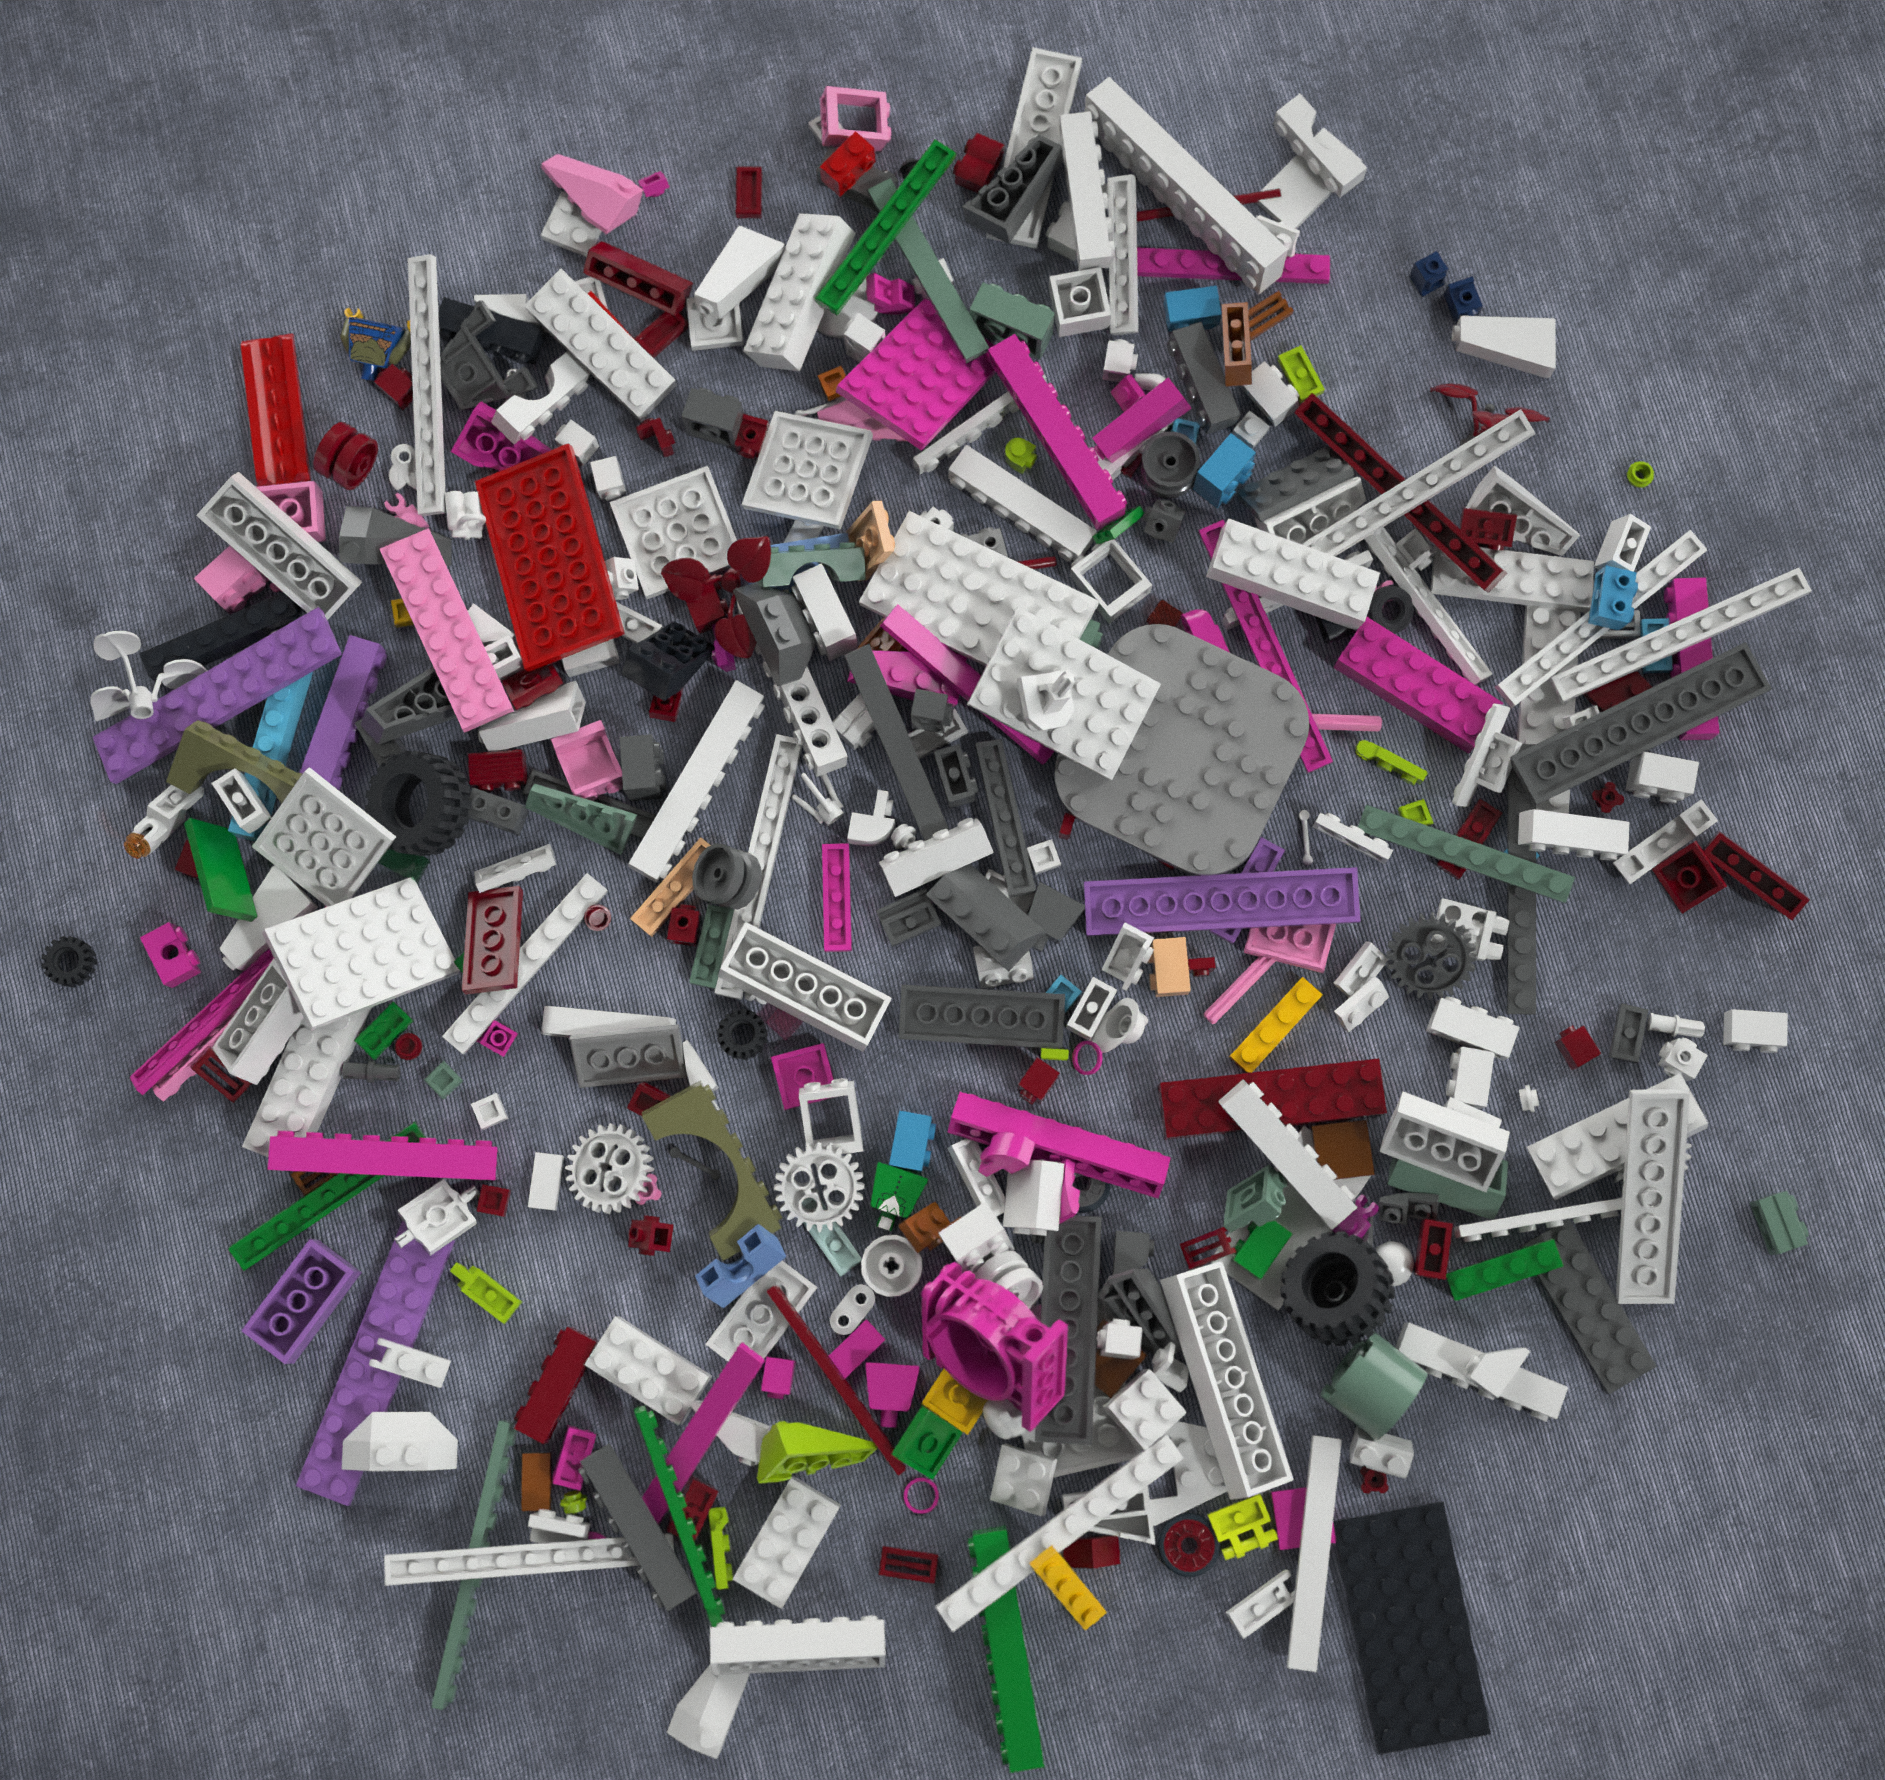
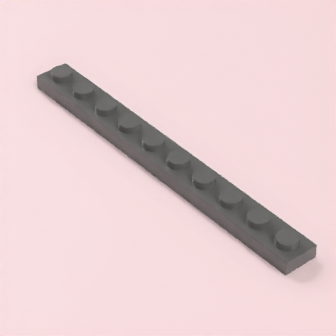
M1522 744L1519 752L1536 744ZM1512 767L1507 778L1508 854L1536 863V851H1529V846L1518 845L1519 813L1536 809V806H1533ZM1507 884V920H1509L1507 930V1014L1535 1015L1536 893Z

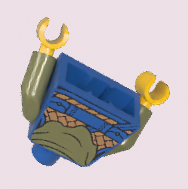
M350 308L345 309L347 319L344 322L340 338L346 353L349 354L351 361L363 363L362 379L376 381L379 367L388 368L391 364H398L410 350V320L407 323L408 331H405L403 327L366 320L359 308L355 315L352 314Z

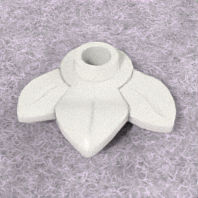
M400 444L391 452L393 465L389 471V480L396 490L404 487L406 483L417 490L415 449L410 445ZM405 452L409 455V459L401 461L399 455Z

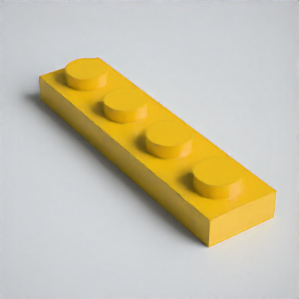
M1302 977L1229 1058L1246 1073L1253 1072L1323 994Z
M1053 1545L1049 1546L1030 1562L1035 1572L1084 1630H1087L1107 1613Z

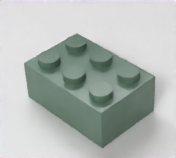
M982 282L970 307V315L980 333L999 343L1015 334L1019 341L1024 340L1030 350L1029 355L1041 360L1053 335L1055 312H1052L1046 305H1036L1029 302L1020 294L1012 295L1005 292L1003 288L996 284L989 285Z

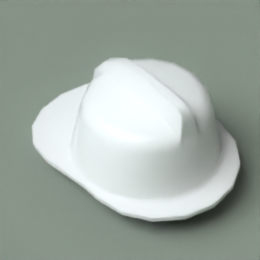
M1122 999L1104 1014L1090 1041L1096 1043L1102 1053L1109 1052L1121 1043L1130 1044L1136 1042L1143 1034L1145 1025L1149 1020L1139 1011L1138 1004L1134 999Z

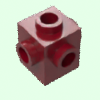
M644 1215L643 1220L632 1219L628 1247L638 1248V1254L655 1256V1251L670 1252L674 1224L660 1223V1217Z

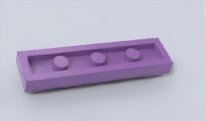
M1261 837L1242 873L1273 872L1285 850ZM1242 929L1210 930L1209 932L1233 945Z

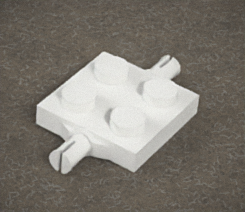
M445 1179L441 1180L398 1209V1214L407 1225L408 1230L394 1238L399 1248H402L415 1239L422 1244L431 1256L476 1225V1219L468 1210L467 1203L476 1196H479V1191L472 1185V1187L459 1194L448 1185Z

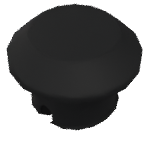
M911 158L904 161L899 171L907 177L919 160Z

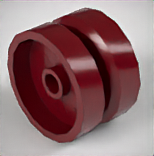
M339 422L333 425L320 441L313 460L314 470L327 479H333L342 488L353 490L366 479L372 470L378 454V443L365 433H358L356 428L346 422Z

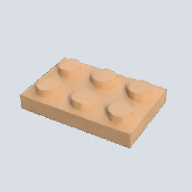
M872 501L846 531L849 542H855L856 547L864 548L866 580L873 575L879 564L884 563L894 552L895 548L894 537L890 535L888 527V513L884 510L882 501Z

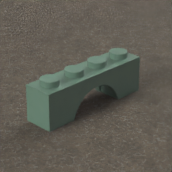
M855 542L839 543V548H830V544H814V549L804 550V545L788 546V551H779V547H771V562L768 572L757 583L762 587L789 585L796 570L810 562L822 564L829 572L832 580L835 581L866 580L864 548L856 547Z

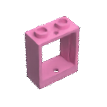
M826 86L820 97L822 146L839 148L855 132L854 130L838 128L837 104L875 108L877 133L856 132L875 148V151L881 152L886 143L890 142L891 127L887 123L890 114V104L886 103V92Z

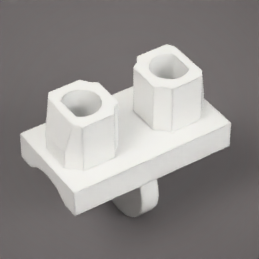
M1260 215L1257 216L1256 219L1288 249L1287 256H1294L1295 245L1300 231L1289 227L1288 223L1284 221L1278 223Z

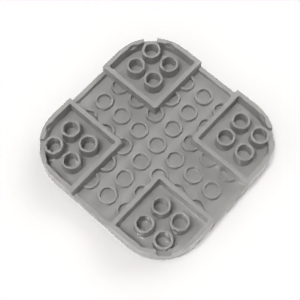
M1162 624L1145 625L1133 629L1113 645L1108 655L1161 683L1112 780H1108L1069 758L1058 754L1055 765V783L1061 802L1067 811L1083 824L1136 847L1185 873L1201 876L1219 875L1232 871L1240 866L1254 850L1304 748L1309 731V716L1305 702L1297 689L1284 678L1183 630Z

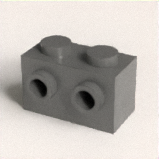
M960 744L934 751L935 764L949 809L974 802V793L978 792L975 778H970L967 768L971 767L967 752L962 753Z

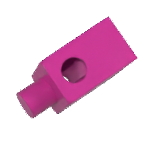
M866 1362L870 1409L881 1410V1427L897 1428L898 1411H910L920 1366Z

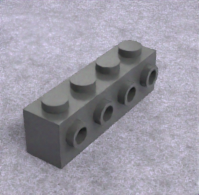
M1199 322L1172 331L1167 342L1168 353L1171 357H1174L1177 363V374L1180 380H1184L1187 387V398L1195 406L1197 411L1196 419L1199 426L1204 428L1206 435L1234 426L1240 417V413L1229 387H1226L1225 377L1202 323Z

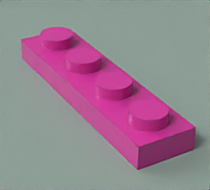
M849 843L822 844L824 951L849 952L852 951Z

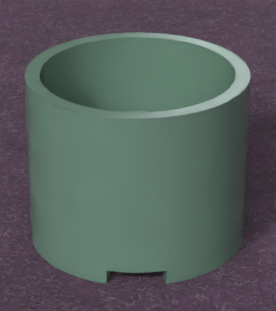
M1375 1332L1365 1342L1361 1340V1342L1356 1343L1334 1370L1335 1373L1331 1378V1385L1326 1384L1323 1387L1320 1397L1373 1439L1378 1440L1394 1426L1413 1402L1427 1378V1372Z

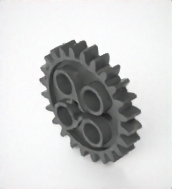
M1431 912L1429 919H1425L1424 915L1420 913L1419 921L1417 922L1412 917H1409V926L1407 927L1405 924L1400 923L1399 929L1401 933L1393 931L1392 938L1395 941H1388V948L1391 950L1386 952V958L1391 960L1387 962V968L1394 969L1391 972V978L1400 977L1398 987L1407 984V994H1410L1414 989L1417 990V998H1420L1423 992L1427 993L1429 1000L1432 999L1433 993H1437L1439 998H1443V991L1454 995L1453 987L1456 986L1462 990L1463 983L1461 979L1470 981V974L1467 971H1475V965L1471 962L1477 961V956L1470 952L1476 950L1475 943H1469L1472 940L1471 933L1462 935L1465 931V926L1461 925L1456 928L1455 918L1447 923L1445 914H1442L1440 919L1437 920L1435 919L1434 912ZM1438 934L1443 936L1444 940L1434 943L1430 940V937ZM1448 945H1453V948H1446V947H1447ZM1408 947H1416L1419 949V952L1415 955H1410L1405 950ZM1430 953L1432 956L1436 955V958L1432 959L1430 956L1426 957V954ZM1452 957L1457 960V963L1450 966L1444 964L1443 960ZM1410 964H1411V965L1416 964L1415 967H1412V968L1409 967ZM1421 970H1429L1433 974L1425 978L1418 973Z

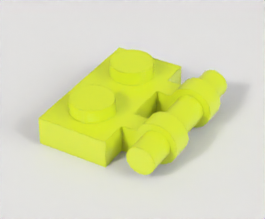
M1260 1493L1207 1514L1218 1542L1228 1538L1230 1540L1231 1546L1222 1549L1225 1560L1233 1557L1239 1559L1244 1557L1246 1552L1258 1547L1260 1549L1269 1546L1268 1543L1278 1539L1274 1528L1263 1532L1261 1525L1270 1522L1271 1519ZM1253 1529L1255 1536L1240 1542L1238 1534Z

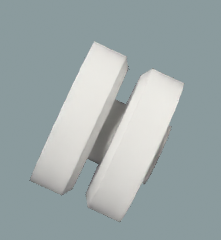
M885 1235L874 1240L865 1249L861 1260V1268L866 1284L871 1289L887 1297H897L912 1291L919 1283L923 1272V1263L920 1253L916 1252L908 1239L898 1235ZM890 1261H895L898 1264V1268L894 1272L889 1271L887 1268Z
M1005 1251L987 1260L975 1274V1279H985L1003 1286L1016 1295L1029 1309L1038 1301L1043 1290L1040 1278L1028 1268V1264L1015 1251Z

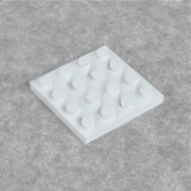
M774 411L742 506L747 510L841 530L873 437L871 430Z
M708 466L610 502L629 555L635 561L636 573L646 599L670 591L661 575V569L672 560L679 558L696 559L704 564L711 575L731 568L727 561V551L730 545L737 539Z
M309 767L304 771L252 847L329 907L353 897L396 836Z

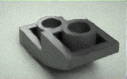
M1401 1193L1384 1196L1379 1200V1221L1407 1225L1409 1217L1437 1221L1439 1214V1195Z

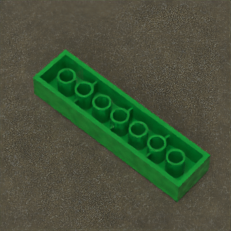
M1006 1525L973 1530V1538H968L970 1558L976 1557L977 1566L972 1567L973 1578L1010 1551ZM1014 1586L979 1612L980 1617L985 1616L986 1624L982 1625L984 1646H990L991 1653L986 1654L989 1676L995 1675L996 1683H991L993 1705L1000 1706V1712L995 1713L998 1736L1004 1735L1005 1742H1000L1003 1765H1009L1010 1773L1044 1767L1016 1586Z

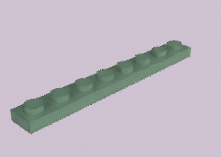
M1369 805L1365 806L1358 828L1365 832L1364 834L1566 904L1575 877Z

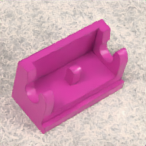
M567 1425L552 1476L553 1484L581 1490L584 1479L578 1471L579 1468L583 1467L580 1461L591 1455L596 1434L589 1430L585 1431L575 1426Z

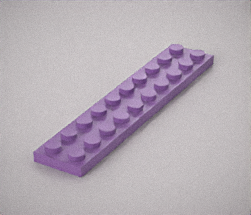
M319 607L315 608L159 698L157 702H153L154 713L151 717L137 719L130 715L95 735L93 740L110 782L118 784L177 750L185 728L195 721L207 722L215 728L342 655L323 610Z
M1357 867L1084 882L1087 936L1119 935L1124 923L1144 933H1166L1361 922Z
M404 1221L401 1222L395 1238L408 1230ZM415 1239L402 1248H399L394 1240L296 1484L297 1487L346 1506L351 1504L364 1471L342 1470L343 1440L372 1412L388 1411L401 1375L369 1365L370 1359L382 1362L387 1349L386 1346L377 1344L378 1338L413 1348L455 1240L431 1256L422 1244Z

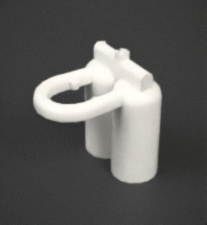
M450 491L445 493L447 524L452 537H462L465 540L482 538L486 517L483 515L478 492L463 494L460 491Z

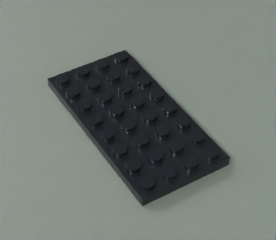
M1439 1501L1334 1520L1336 1548L1378 1755L1490 1735L1491 1730L1444 1502Z

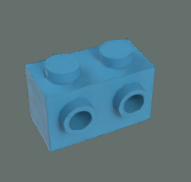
M1606 565L1596 573L1589 624L1620 630L1632 621L1634 616L1632 601L1638 590V583L1635 582L1637 572Z

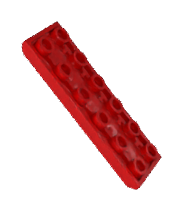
M294 334L241 341L257 485L260 487L311 481Z

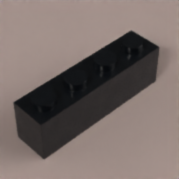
M443 297L438 310L439 337L448 342L454 339L461 329V324L465 318H468L474 310V306ZM491 312L496 321L476 335V339L482 348L497 357L505 355L511 357L517 363L525 365L528 362L535 365L545 340L542 327Z

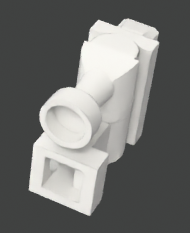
M1442 898L1439 903L1436 919L1439 920L1441 915L1445 914L1447 923L1455 918L1456 928L1464 925L1465 931L1462 935L1471 933L1472 940L1469 943H1475L1476 950L1470 953L1476 954L1478 961L1486 959L1500 960L1504 945L1490 942L1491 933L1506 935L1509 920L1496 916L1494 911ZM1438 934L1433 935L1431 939L1434 943L1444 940L1443 936Z

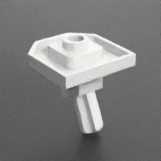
M1063 670L1017 678L1024 719L1035 729L1041 731L1066 726L1074 712L1070 688L1076 680L1075 673Z

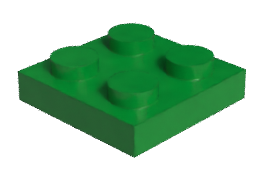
M922 1406L893 1450L892 1455L933 1480L963 1432Z

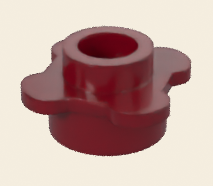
M1607 782L1602 789L1592 792V799L1603 813H1610L1613 807L1624 803V796L1617 792L1615 789L1616 785L1613 782ZM1606 795L1610 796V800L1606 799Z
M1366 1465L1361 1467L1360 1474L1363 1477V1483L1360 1488L1362 1492L1369 1494L1371 1491H1379L1381 1494H1384L1388 1491L1387 1473L1366 1468ZM1372 1477H1376L1377 1481L1373 1482Z

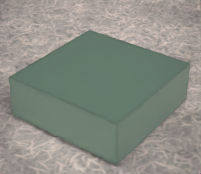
M446 1061L439 1064L424 1079L443 1100L464 1081Z

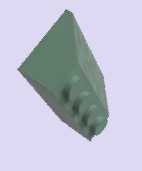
M1395 1157L1392 1158L1387 1184L1411 1193L1437 1194L1441 1203L1494 1220L1506 1197L1508 1161L1502 1159L1487 1192Z

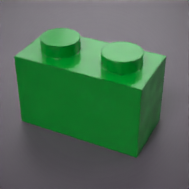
M1275 1220L1269 1221L1260 1227L1251 1221L1246 1228L1250 1232L1244 1241L1239 1239L1234 1245L1236 1253H1233L1234 1256L1231 1258V1261L1257 1280L1263 1278L1293 1234Z

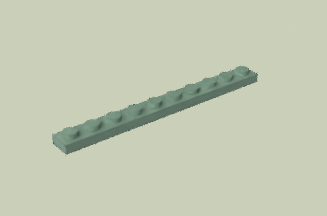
M500 1420L498 1422L469 1549L490 1547L491 1543L487 1542L489 1530H494L497 1520V1514L494 1513L496 1502H500L503 1495L504 1486L500 1485L502 1475L507 1474L510 1465V1457H507L509 1446H513L517 1435V1430L513 1429L515 1422ZM483 1578L461 1579L431 1708L443 1710L449 1703L454 1701L457 1686L453 1685L455 1675L461 1672L464 1657L460 1656L462 1645L467 1644L470 1636V1628L467 1627L469 1616L473 1617L477 1606V1599L473 1598L476 1587L480 1588Z

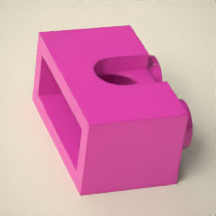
M168 922L140 937L163 985L174 988L201 973L198 967L200 960L193 949L188 950L185 944L188 936L181 926L178 927ZM177 947L178 956L170 960V952Z

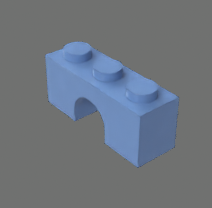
M759 1224L737 1241L743 1253L739 1260L726 1264L715 1259L695 1275L703 1295L722 1308H725L786 1258L778 1238Z

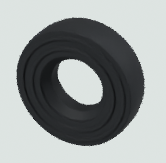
M1381 587L1373 594L1367 617L1392 633H1399L1412 620L1414 613L1412 598L1408 592L1400 587ZM1392 599L1398 605V613L1392 620H1386L1382 615V607L1386 601Z

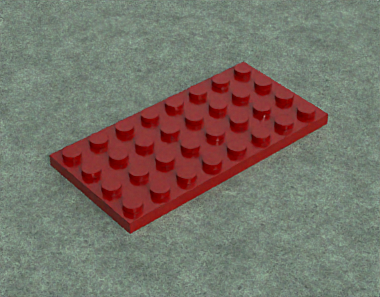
M569 443L475 481L483 515L486 517V526L524 669L530 672L624 635L625 632L573 447Z

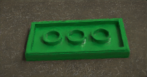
M189 818L184 824L207 912L253 922L258 916L236 836L228 831L229 828Z

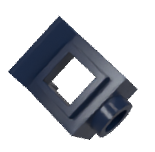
M1436 251L1415 262L1409 277L1421 296L1424 297L1445 285L1444 280L1448 267Z

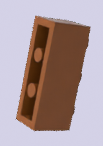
M1248 302L1221 304L1226 387L1252 385Z

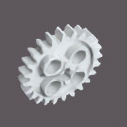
M609 1123L608 1129L598 1125V1133L589 1129V1138L586 1139L580 1136L582 1145L572 1146L577 1152L576 1155H568L567 1157L573 1161V1165L565 1167V1169L572 1172V1175L568 1176L566 1180L574 1183L569 1190L577 1193L575 1199L580 1202L584 1201V1207H592V1210L598 1213L602 1209L604 1213L610 1214L612 1208L620 1213L621 1204L630 1209V1200L634 1199L639 1202L640 1198L637 1193L639 1191L647 1192L643 1183L652 1182V1179L646 1176L647 1172L654 1171V1168L647 1165L648 1162L653 1160V1157L645 1154L650 1147L645 1144L641 1145L644 1138L639 1135L636 1136V1131L632 1129L627 1131V1127L619 1125L617 1128L616 1125ZM605 1146L604 1155L598 1158L599 1149ZM630 1153L629 1162L623 1165L622 1159L624 1155ZM608 1166L612 1167L611 1171H607ZM596 1172L597 1179L593 1184H590V1176ZM621 1179L620 1189L614 1191L615 1182Z
M820 1141L817 1142L816 1149H812L809 1142L806 1143V1151L804 1152L799 1147H796V1157L790 1154L786 1156L789 1165L780 1163L779 1167L784 1173H776L775 1178L782 1181V1183L774 1185V1190L782 1191V1193L776 1196V1201L785 1202L780 1207V1211L789 1209L790 1212L787 1219L791 1220L797 1217V1227L806 1222L807 1231H810L813 1224L817 1225L818 1232H821L822 1226L825 1224L832 1231L833 1222L835 1221L838 1225L843 1226L842 1217L845 1216L851 1220L852 1214L849 1210L859 1209V1205L854 1200H863V1195L857 1192V1190L864 1189V1183L857 1182V1180L863 1177V1173L854 1172L859 1163L854 1162L850 1164L849 1161L852 1154L849 1153L843 1157L841 1155V1146L836 1151H832L831 1142H829L826 1149L822 1148ZM812 1163L816 1164L821 1185H825L823 1194L828 1206L827 1210H824L822 1207L819 1190L814 1188L815 1176L811 1168ZM833 1164L837 1168L836 1173L832 1176L823 1174L821 1171L823 1165ZM799 1171H805L809 1174L810 1179L806 1183H799L794 1177L795 1174ZM839 1190L844 1194V1198L840 1202H834L829 1198L830 1192ZM811 1197L818 1204L814 1209H806L803 1207L802 1201L805 1198Z

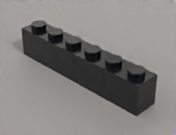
M282 592L139 654L148 677L156 682L158 675L164 673L163 667L168 662L188 659L205 666L250 647L269 636L273 631H277L302 617L303 614L299 605Z

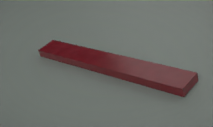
M778 1284L768 1288L766 1292L893 1470L898 1476L906 1471V1464L892 1455L895 1449L784 1292Z

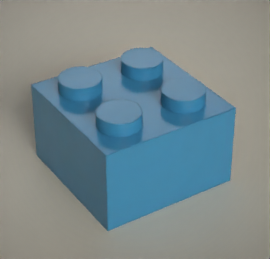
M1230 433L1197 472L1193 490L1217 509L1222 503L1228 504L1236 492L1234 490L1238 484L1244 485L1252 475L1251 470L1255 466L1253 460L1256 452Z

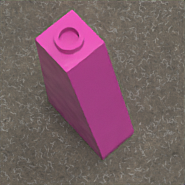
M1168 377L1092 438L1097 444L1093 449L1102 460L1107 457L1113 463L1188 412L1191 407Z

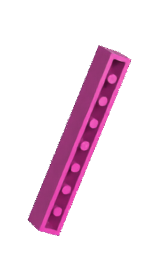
M1014 334L988 349V361L1098 531L1125 515L1127 501L1121 491L1116 492L1111 484L1113 479L1107 469L1102 470L1098 464L1099 458L1092 447H1087L1081 428L1078 425L1075 427L1071 422V414L1066 405H1060L1056 398L1058 395L1054 386L1051 383L1047 384L1042 377L1044 373L1037 361L1033 363L1029 356L1030 350L1024 340L1019 341Z
M959 1092L947 1133L989 1146L993 1135L996 1133H1016L1035 1143L1031 1156L1033 1160L1060 1163L1067 1158L1075 1162V1173L1157 1199L1164 1186L1171 1157L1156 1151L1145 1150L1131 1143L1113 1140L1105 1135H1097L1079 1127L1065 1125L1054 1119L1043 1118L1025 1110H1017L1000 1102H992L979 1098L974 1094Z
M278 1131L277 1136H270L268 1170L480 1180L496 1179L498 1147H493L492 1141L476 1140L475 1146L464 1145V1140L448 1139L447 1144H436V1138H420L419 1143H409L408 1137L391 1136V1142L380 1141V1136L363 1135V1140H351L352 1134L335 1133L334 1139L323 1138V1133L306 1132L305 1138L294 1137L295 1131Z

